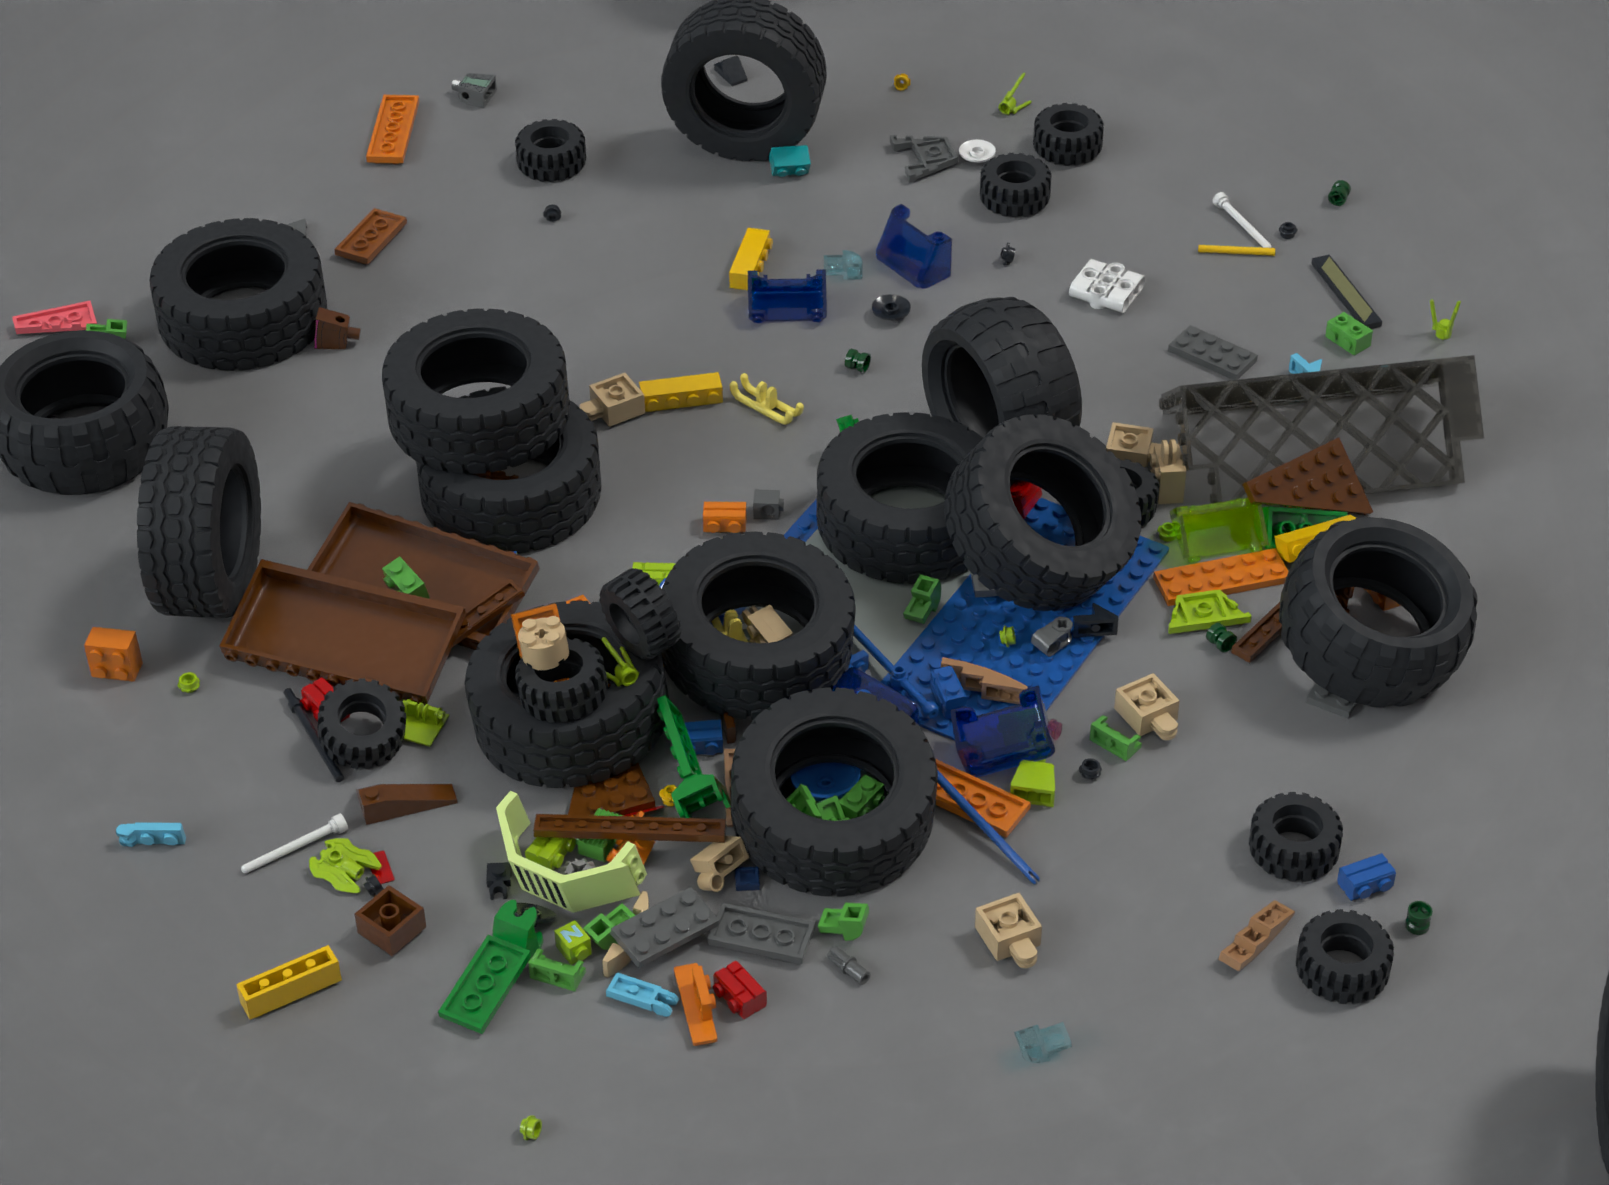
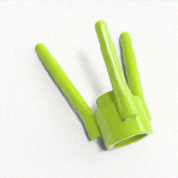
M1025 73L1021 74L1011 91L1007 92L999 104L998 108L1001 113L1008 115L1012 112L1015 114L1018 110L1032 103L1029 100L1016 107V100L1012 97L1023 80Z
M1430 300L1433 322L1432 330H1436L1437 338L1442 340L1451 338L1454 321L1461 301H1457L1450 320L1441 319L1440 322H1437L1434 300Z
M603 637V643L619 663L615 667V676L606 672L607 678L612 680L617 686L621 684L624 686L632 685L637 680L639 672L635 669L624 647L621 646L620 651L626 663L608 640Z

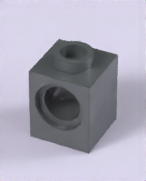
M755 489L753 500L754 519L779 520L780 511H784V499H780V490Z

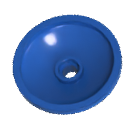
M820 763L808 766L794 773L791 776V783L795 790L800 784L807 786L815 801H822L837 795L838 799H841L860 780L861 773L859 768L843 763Z

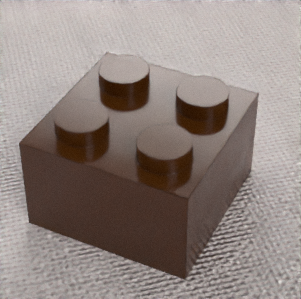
M390 885L354 914L357 933L391 956L395 955L427 927L424 908Z

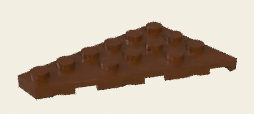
M1339 437L1242 484L1251 504L1347 512V514L1358 513L1368 515L1373 513Z
M636 763L631 764L629 769L616 776L610 774V778L596 783L588 781V785L574 787L568 815H594L598 808L610 813L626 815L655 807V799L639 764Z

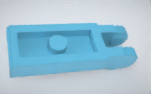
M181 823L121 824L116 829V834L120 837L119 843L125 847H133L137 843L144 845L185 844L186 835Z
M616 973L606 990V997L649 1011L653 1010L657 1015L669 1017L672 1013V1008L668 1004L673 1006L679 1001L675 993L662 989L661 986L620 973Z

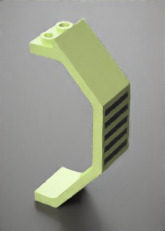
M510 791L496 807L508 861L522 890L572 913L641 895L637 886L644 881L647 872L635 844L627 841L607 865L563 875L522 857L518 840L531 823L518 794Z

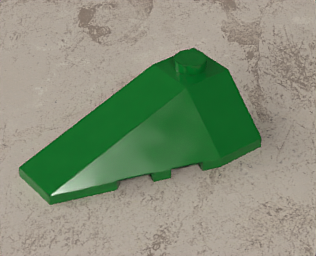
M1272 506L1258 508V532L1265 549L1276 548L1275 536L1347 516V512Z

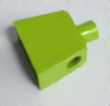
M1041 755L1033 756L1032 761L1022 760L1011 782L1010 793L1031 802L1033 805L1054 807V765L1046 763L1045 757Z

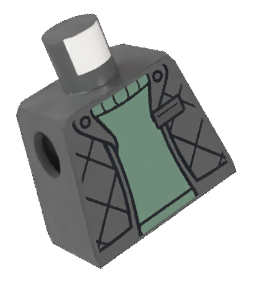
M467 73L462 81L453 80L451 88L453 91L459 92V100L461 102L485 108L497 91L496 75Z

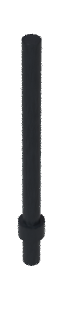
M286 688L283 693L288 700L290 710L297 715L335 781H343L344 776L337 764L328 756V751L322 749L317 731L304 711L300 698L295 696L291 688Z

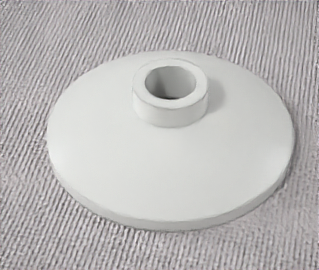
M969 140L960 146L959 154L967 161L985 162L995 156L996 148L992 143L985 140Z

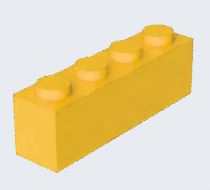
M747 228L729 271L730 288L752 291L754 285L758 284L759 273L763 272L764 261L768 259V250H771L773 245V239L770 238V230Z
M719 372L639 382V389L644 394L645 412L723 403V387Z
M1347 515L1275 536L1276 550L1281 559L1289 563L1294 562L1301 550L1318 533L1328 530L1336 522L1350 521L1356 519V517Z
M327 945L237 983L236 986L240 1004L251 1020L342 981L339 961L330 946Z

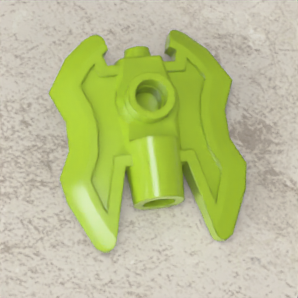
M348 838L326 840L325 846L327 849H323L320 852V860L314 856L309 859V868L313 876L329 881L336 890L342 892H361L360 887L352 879L359 880L364 873V867L376 870L381 869V863L370 850L357 848Z

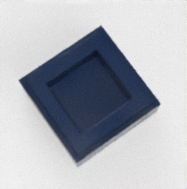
M758 867L735 868L736 891L760 890Z

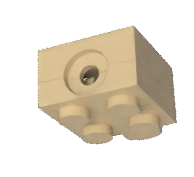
M626 373L589 385L590 401L580 404V409L587 414L591 421L602 417L608 426L645 414L644 394Z
M1112 422L1106 451H1111L1119 460L1128 459L1133 463L1138 462L1142 464V467H1147L1148 462H1150V454L1154 452V445L1161 444L1152 443L1154 428Z
M1170 439L1169 444L1167 440H1162L1161 445H1154V452L1150 454V465L1152 467L1150 471L1154 473L1160 485L1158 504L1183 503L1186 468L1180 445L1176 444L1175 439Z
M771 605L759 611L755 606L750 607L749 611L747 609L742 611V617L750 635V643H770L793 636V632Z
M1154 673L1116 689L1114 709L1139 736L1155 731L1162 740H1171L1177 735L1178 723L1176 720H1178L1180 701Z
M1020 893L976 908L975 928L996 961L1012 956L1020 968H1030L1036 964L1038 951L1036 947L1041 945L1042 925Z

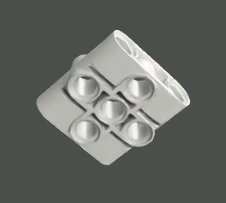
M1090 259L1071 283L1069 296L1090 302V306L1094 309L1108 308L1124 313L1142 291L1146 277L1145 275L1126 270L1121 263L1107 264Z

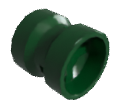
M1344 180L1336 181L1328 194L1330 203L1336 206L1343 205L1351 192L1350 184Z
M851 348L846 354L844 365L850 369L857 368L858 371L865 373L870 366L871 355L865 352L859 353L858 350Z
M1221 622L1213 624L1206 633V639L1210 643L1216 644V648L1222 653L1230 651L1237 642V636L1231 631H1227V628Z
M1423 901L1412 902L1407 911L1406 929L1415 935L1426 934L1430 927L1433 913L1432 907Z

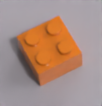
M92 627L84 644L91 676L135 682L143 664L136 631Z

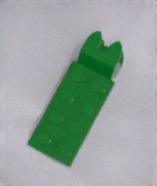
M666 695L657 698L659 704L657 712L661 720L666 724V727L663 729L668 740L672 742L673 746L670 747L673 757L676 760L678 759L679 766H677L680 777L684 779L671 793L680 818H692L691 813L717 801H723L726 809L731 807V801L725 786L713 774L702 773L682 713Z
M516 900L506 902L499 909L494 917L492 936L489 934L486 936L439 1009V1017L477 1033H484L530 958L543 945L542 933L540 931L535 933L534 929L537 920L535 907L525 910L520 917L515 916L517 911Z

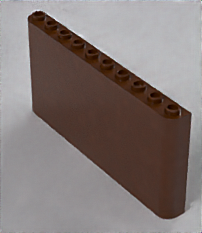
M349 502L307 569L389 589L383 580L385 575L382 568L400 556L424 582L430 596L429 599L462 606L466 611L510 579L526 594L540 567L538 561L531 557L525 558L512 551H503L493 545H484L474 539H466L455 533L441 531L437 527L431 528L422 525L418 521L412 522L399 515L393 516L380 509L374 510L361 503ZM523 598L506 608L457 645L476 650L477 645L486 635L489 636L490 631L501 623H507V619L511 618V614H515Z
M261 559L219 647L224 657L229 661L236 662L237 660L245 662L252 667L261 666L273 672H285L293 677L302 676L313 682L322 677L331 686L338 684L343 686L345 681L353 679V682L359 681V678H366L365 681L371 682L373 679L379 681L381 686L386 684L391 687L390 692L395 691L400 696L399 701L410 699L413 702H417V704L420 702L424 703L425 706L429 702L462 626L466 611L462 606Z

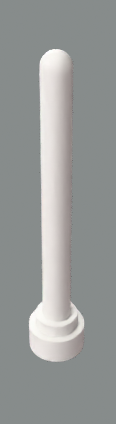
M1219 192L1214 196L1212 202L1217 208L1225 209L1263 248H1271V244L1230 205L1229 197L1224 192Z
M339 813L331 817L327 825L242 865L241 871L247 874L332 832L333 834H341L348 830L347 822L343 815Z

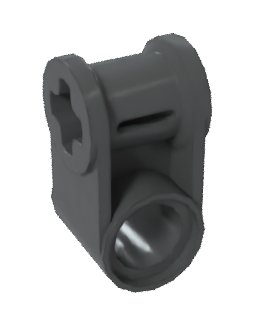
M1067 617L1056 618L1045 627L1038 629L1032 636L1031 643L1048 657L1053 656L1057 651L1071 643L1072 636L1070 630L1073 626L1072 621Z

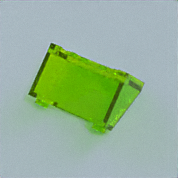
M1237 498L1231 501L1199 506L1192 505L1187 507L1186 505L1169 511L1183 559H1188V563L1201 561L1200 557L1248 549H1250V553L1263 551L1262 547L1269 545L1262 504H1251L1248 498Z

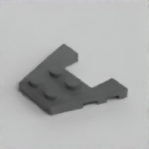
M890 135V143L894 151L913 148L920 164L905 166V174L909 182L958 163V157L948 137L924 136V139H914L913 136H906L905 139L897 138V135Z

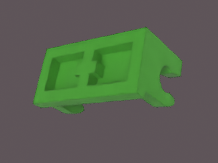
M1104 715L1091 723L1089 740L1125 761L1129 760L1142 746V743L1139 742L1141 736L1136 734L1131 739L1109 727L1105 722L1108 717Z
M538 948L532 959L528 962L530 978L576 991L586 973V967H582L584 961L579 960L575 966L545 958V955H542L543 949Z

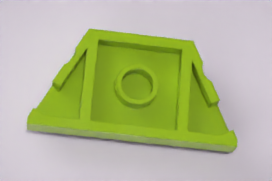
M1221 590L1177 595L1168 633L1174 634L1209 629L1217 622H1221L1224 626L1251 623L1252 616L1249 612L1244 614L1239 610L1238 604L1229 599Z

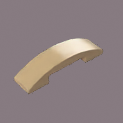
M642 891L633 907V914L635 915L649 909L646 891ZM612 943L602 960L604 977L609 978L616 974L631 961L619 944Z

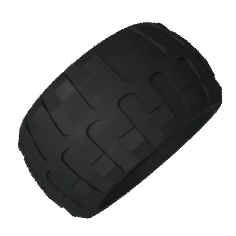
M1015 297L987 298L959 307L950 313L948 317L933 326L924 345L921 364L924 392L932 417L935 415L950 419L951 423L954 421L967 426L969 431H975L982 438L1000 423L1023 415L1052 416L1053 419L1060 418L1069 421L1072 427L1075 425L1080 427L1082 396L1075 364L1057 328L1038 308Z
M89 330L61 332L26 344L0 365V459L9 473L18 477L22 483L30 487L53 494L83 495L119 486L142 472L147 452L154 437H156L159 431L167 428L169 405L163 380L151 358L144 354L143 349L122 337ZM107 406L94 413L79 417L50 418L60 412L78 407Z
M1358 517L1354 520H1343L1332 524L1328 530L1318 533L1298 554L1287 574L1281 592L1279 622L1282 624L1281 636L1285 646L1290 650L1296 665L1316 684L1330 693L1347 701L1371 707L1407 706L1413 704L1418 698L1430 696L1448 681L1450 676L1462 664L1474 639L1478 599L1476 590L1470 583L1468 571L1457 557L1438 539L1415 526L1397 520ZM1358 587L1380 593L1406 609L1416 621L1421 634L1410 637H1395L1375 631L1351 617L1339 603L1334 591L1341 588Z

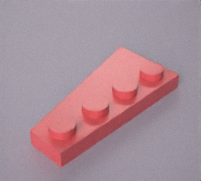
M91 301L12 317L16 334L86 330V324H97Z

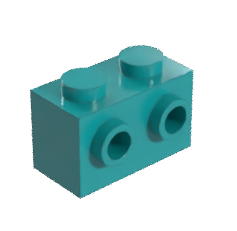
M807 145L771 147L769 161L772 176H801L809 173L811 162Z

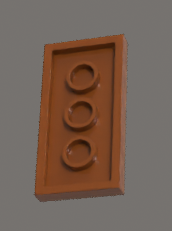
M373 208L334 249L335 255L369 264L407 224V218Z

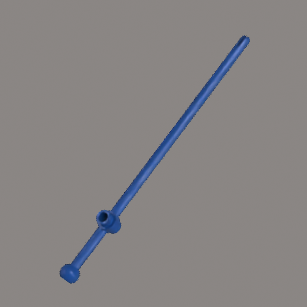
M854 625L853 636L890 674V682L893 688L897 691L905 690L921 707V713L925 718H935L939 712L937 704L927 701L908 681L906 668L903 665L894 666L862 631Z
M861 689V690H859V691H863V692L870 693V691H868V690H866V689ZM938 771L937 783L1031 883L1036 884V881L1030 875L1039 882V876Z

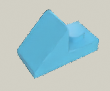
M1298 353L1291 355L1289 372L1312 393L1316 392L1321 373L1322 359L1308 363Z

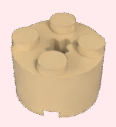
M558 617L527 619L522 623L523 627L518 633L522 658L526 665L528 663L536 670H548L559 666L558 662L563 658L564 661L568 658L569 647L564 625Z

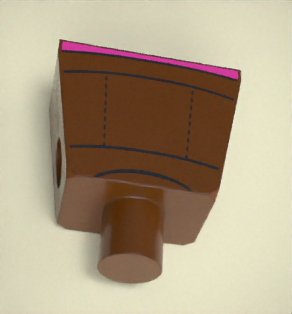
M319 307L316 317L314 349H346L348 339H360L361 328L349 327V315Z

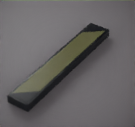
M1329 254L1312 258L1311 264L1354 319L1370 329L1382 327V320Z

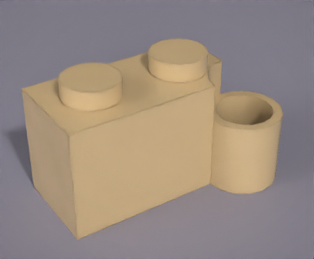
M725 835V843H711L690 859L695 872L701 873L697 880L699 888L705 891H720L724 886V877L747 860L749 855L741 837Z

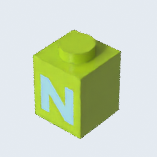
M576 920L554 930L556 947L570 965L579 960H584L592 954L591 938Z

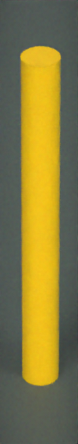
M1198 245V252L1275 256V248Z

